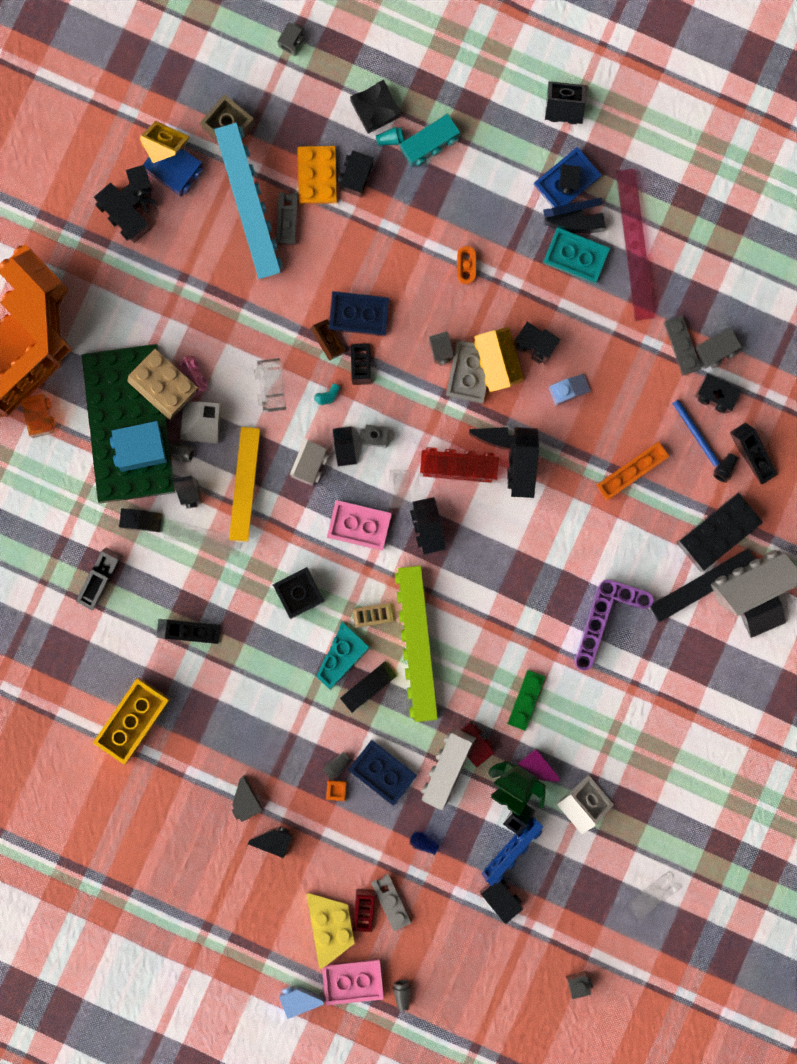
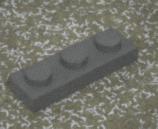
M683 316L664 321L663 323L682 376L701 370Z

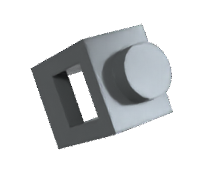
M288 22L277 41L278 47L295 56L296 46L299 47L304 39L302 37L304 28L297 23L293 25Z
M366 425L365 429L361 428L360 440H364V445L386 448L389 427ZM377 432L378 436L377 438H372L370 434Z

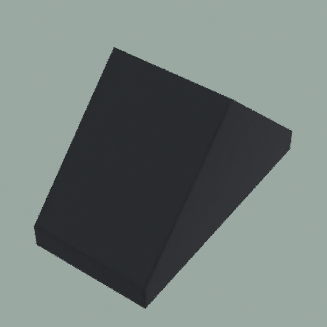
M352 427L333 429L337 466L356 464Z

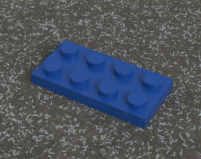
M535 817L531 818L529 824L519 836L515 834L481 873L486 882L491 886L494 883L498 884L504 877L503 873L507 868L511 869L517 862L516 858L529 849V843L533 839L536 840L543 831L541 829L544 826Z

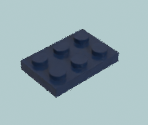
M332 291L328 330L385 336L389 298Z
M373 740L368 743L348 769L349 772L393 806L417 777V774Z

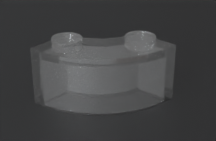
M280 358L257 361V368L254 369L255 379L259 380L261 394H257L259 406H263L264 413L286 410Z

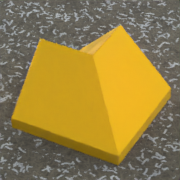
M155 121L141 135L140 140L151 161L155 163L176 155L189 140L190 136Z

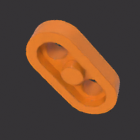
M463 246L457 253V279L461 284L469 285L474 282L476 277V252L470 246ZM468 254L470 258L465 260L463 255ZM468 273L470 277L465 279L463 274Z

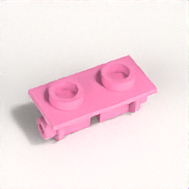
M194 356L184 357L183 360L178 362L181 373L186 377L190 376V381L198 387L194 397L200 395V392L209 391L207 380L202 376L199 369L200 365Z

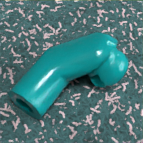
M333 383L329 392L317 393L314 396L315 402L319 405L333 403L341 387Z

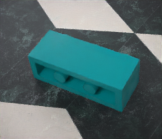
M447 113L400 143V150L411 167L415 165L419 167L427 161L426 158L433 155L434 157L440 154L445 146H452L457 143L460 131Z

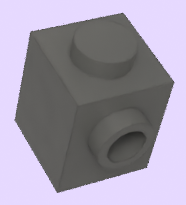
M584 971L566 976L572 999L592 995L590 989L593 988L591 977H587Z

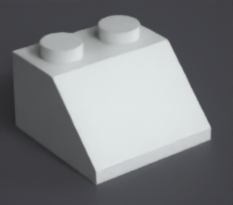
M304 438L290 472L291 477L312 486L315 482L318 483L322 472L319 471L321 465H326L329 457L326 454L327 449Z
M589 775L557 803L581 834L596 826L614 805Z

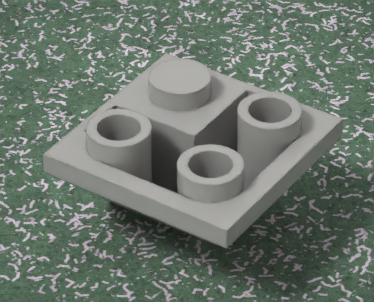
M201 401L188 402L183 407L180 440L218 444L222 405L220 403Z

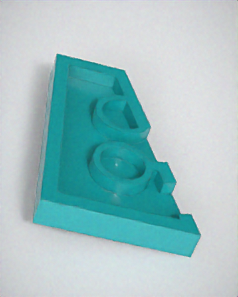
M341 622L337 635L334 637L328 654L325 656L316 675L329 690L370 649L343 622Z

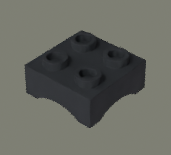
M384 79L372 87L350 96V101L368 134L401 117V111Z

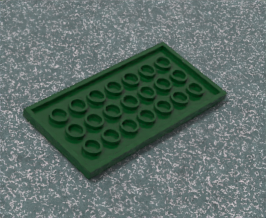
M157 344L81 354L97 500L99 504L175 493L167 417L127 382L129 374L154 349L159 352ZM158 421L167 462L121 472L119 467H115L113 460L116 452L115 448L112 449L110 444V437H113L112 430Z

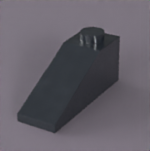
M745 422L730 432L736 447L760 484H764L778 475L756 429Z
M187 476L173 479L182 506H186V509L198 507L197 504L202 503L199 482L196 478Z
M158 619L156 638L218 644L220 625Z

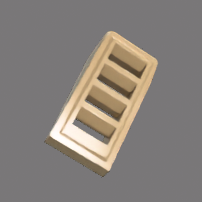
M391 603L352 609L355 628L393 622ZM382 608H386L387 619H383ZM374 609H378L380 620H376ZM367 610L371 611L372 621L368 622ZM363 611L364 623L360 622L359 612Z

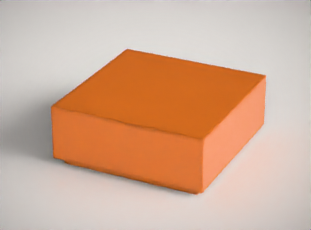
M327 780L326 800L345 801L347 781Z

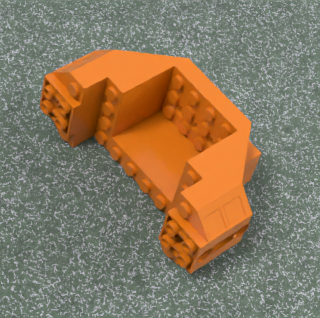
M26 244L18 246L13 252L14 255L0 263V275L14 288L12 291L6 292L2 296L3 300L0 302L10 313V315L7 314L0 320V417H8L62 366V359L73 350L61 337L59 306L69 289Z

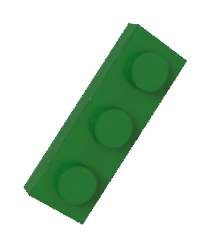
M529 670L526 671L508 719V725L526 731L545 676Z

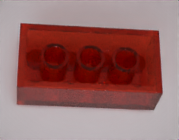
M426 447V450L421 452L420 477L496 483L499 457H495V453L484 452L483 455H476L475 451H464V454L456 453L457 450L445 449V452L437 451V448Z

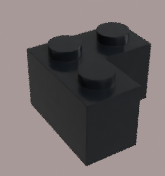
M526 322L514 340V344L518 351L522 353L527 352L532 355L531 359L538 364H541V362L545 364L561 339L546 329L541 331L529 322Z
M435 497L413 501V510H410L412 521H416L413 522L415 534L419 533V536L416 537L418 548L422 547L424 555L446 550Z

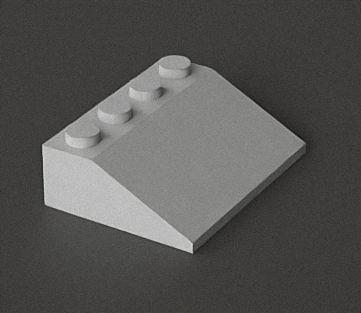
M773 550L767 553L766 557L752 560L749 563L750 565L744 568H736L732 571V574L715 579L711 586L719 604L739 616L797 587V567L785 553Z

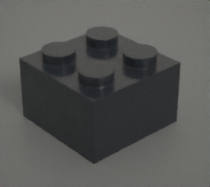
M308 567L273 584L290 619L325 602Z

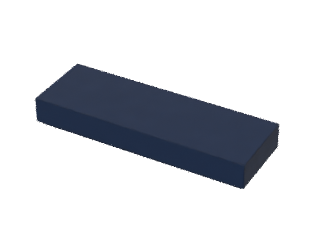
M602 197L544 209L543 213L544 216L550 217L600 206L603 204Z

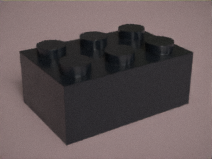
M515 427L514 434L510 435L511 448L508 457L507 489H511V497L534 498L539 455L538 428Z

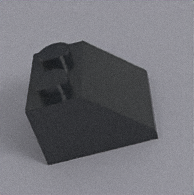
M548 81L545 120L568 122L573 125L577 123L583 124L586 105V85Z
M779 596L740 615L750 638L786 623L783 605Z

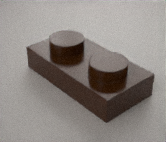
M326 319L313 325L310 329L328 360L331 361L347 351L336 332L328 330L329 320Z

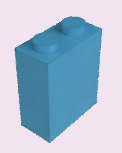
M158 421L112 430L113 437H110V444L112 449L115 448L116 452L113 460L115 467H119L121 472L167 462Z

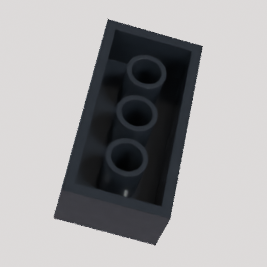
M737 493L676 543L697 569L702 572L760 526L763 521L740 493Z

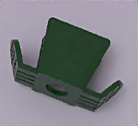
M508 761L495 764L489 769L488 774L490 777H499L494 782V785L499 789L491 794L493 800L501 805H506L508 810L521 815L530 797L534 794L539 797V808H543L546 785L537 780L535 775L519 765H513Z

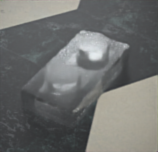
M390 469L389 508L408 509L409 470Z

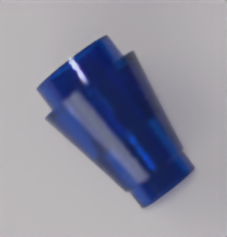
M416 830L409 842L413 849L433 855L439 849V844L422 831Z

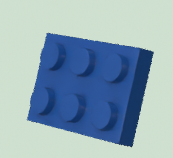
M576 147L535 181L533 185L552 207L571 203L602 175L581 150ZM562 165L581 167L577 194L573 193L572 196L563 195L562 192H558L560 168Z

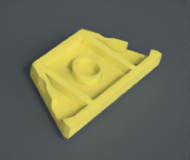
M308 893L306 895L319 969H322L355 944L347 904Z

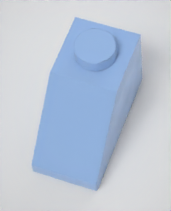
M584 374L567 378L548 388L555 406L591 392Z
M293 986L282 989L283 993L279 995L287 1019L322 1006L325 1002L322 996L299 986L295 988Z

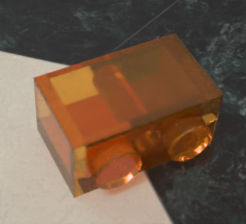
M42 393L20 399L30 437L35 438L55 433L54 427L57 426L54 416L50 414V409H52L50 398H47Z

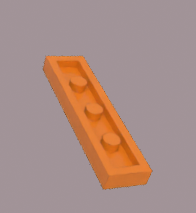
M658 441L598 483L596 487L607 501L670 456Z

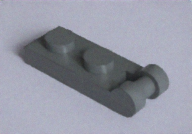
M279 191L276 244L295 245L298 192L285 194V192ZM285 201L292 202L291 206L284 205Z

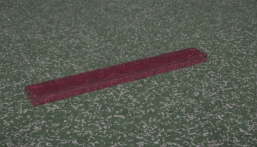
M635 169L616 171V180L635 321L654 319Z

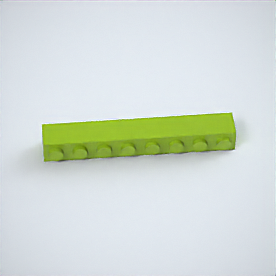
M421 566L398 568V572L395 573V582L400 584V592H397V601L402 603V611H399V620L404 622L401 638L402 642L406 641L403 657L404 661L408 660L405 676L406 680H410L411 686L407 688L408 699H412L413 707H409L410 718H414V722L438 720Z

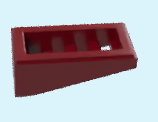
M356 889L353 931L372 932L375 890ZM359 905H368L370 908L359 907ZM358 913H366L369 916L358 915ZM358 920L369 921V924H361L357 922Z

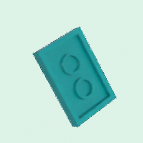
M557 227L543 264L596 284L610 248Z

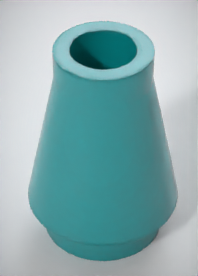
M395 126L376 135L378 146L400 145V143L405 141L402 127L397 128Z

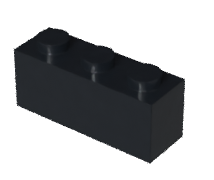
M111 182L94 196L97 201L95 206L102 213L105 211L109 215L107 219L114 227L118 225L121 228L120 234L126 241L130 239L135 243L151 229L149 224Z

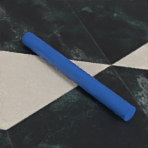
M679 399L673 402V406L712 465L715 467L720 464V461Z

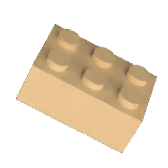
M156 349L129 374L127 381L169 420L196 395L198 389L194 383Z

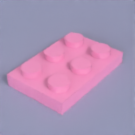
M336 500L327 538L383 551L392 513Z
M380 959L328 964L322 968L326 1005L384 999Z

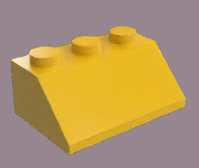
M509 326L474 336L475 348L479 351L480 366L484 369L486 376L485 384L490 392L511 387L524 381Z

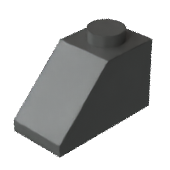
M448 331L429 336L428 343L434 363H439L440 366L451 363L450 360L454 356Z
M245 775L239 780L232 804L234 808L232 813L241 822L263 810Z

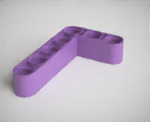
M604 580L599 583L574 659V664L579 670H589L593 665L613 600L639 609H647L653 604V596L649 592L612 580ZM605 583L610 584L612 587V591L609 594L604 593L602 590V586ZM623 589H627L630 592V597L627 600L622 599L620 595ZM641 595H645L648 598V603L645 606L639 603ZM599 601L604 602L606 605L604 612H599L596 608ZM593 620L600 622V628L596 631L590 626ZM587 638L594 640V646L591 649L585 647L584 643ZM582 656L588 658V665L586 667L579 665V659Z

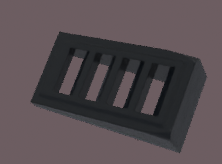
M370 343L351 344V380L353 385L371 384ZM366 351V354H355V352ZM355 359H366V361L355 362ZM356 367H366V369H356Z

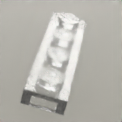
M168 519L164 538L239 557L242 542L229 541V534Z

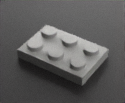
M457 340L446 397L483 404L487 386L485 384L486 376L484 369L480 366L479 351L475 348V343Z

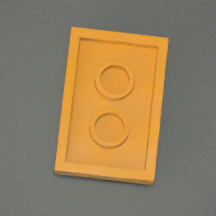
M335 146L298 147L299 205L337 204Z

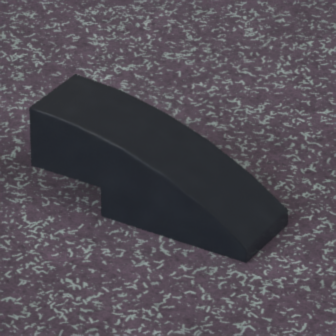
M583 209L545 217L544 225L553 229L558 227L571 233L604 232L606 229L603 213L584 217Z
M508 427L469 429V436L482 443L504 450H510L511 448Z
M107 547L104 548L94 567L90 570L76 602L93 611L123 556Z
M384 661L341 696L340 699L350 712L353 713L397 675Z

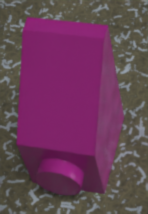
M535 748L517 762L520 767L535 775L537 780L554 782L561 780Z

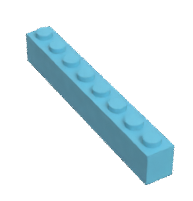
M237 123L214 129L258 279L281 273L280 269L283 268L280 257L276 258L274 250H278L275 238L271 239L269 232L272 231L270 221H265L263 214L267 212L264 201L260 202L258 197L261 194L258 183L254 184L252 177L256 175L253 164L249 165L247 157L250 156L248 146H243L241 138H245L242 126L238 127Z

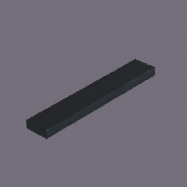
M748 548L656 601L650 609L657 621L661 622L713 592L711 584L715 582V579L732 574V571L736 568H744L750 565L749 563L755 560Z

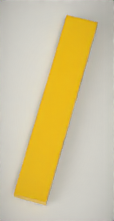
M241 427L229 541L249 542L260 439L259 428Z

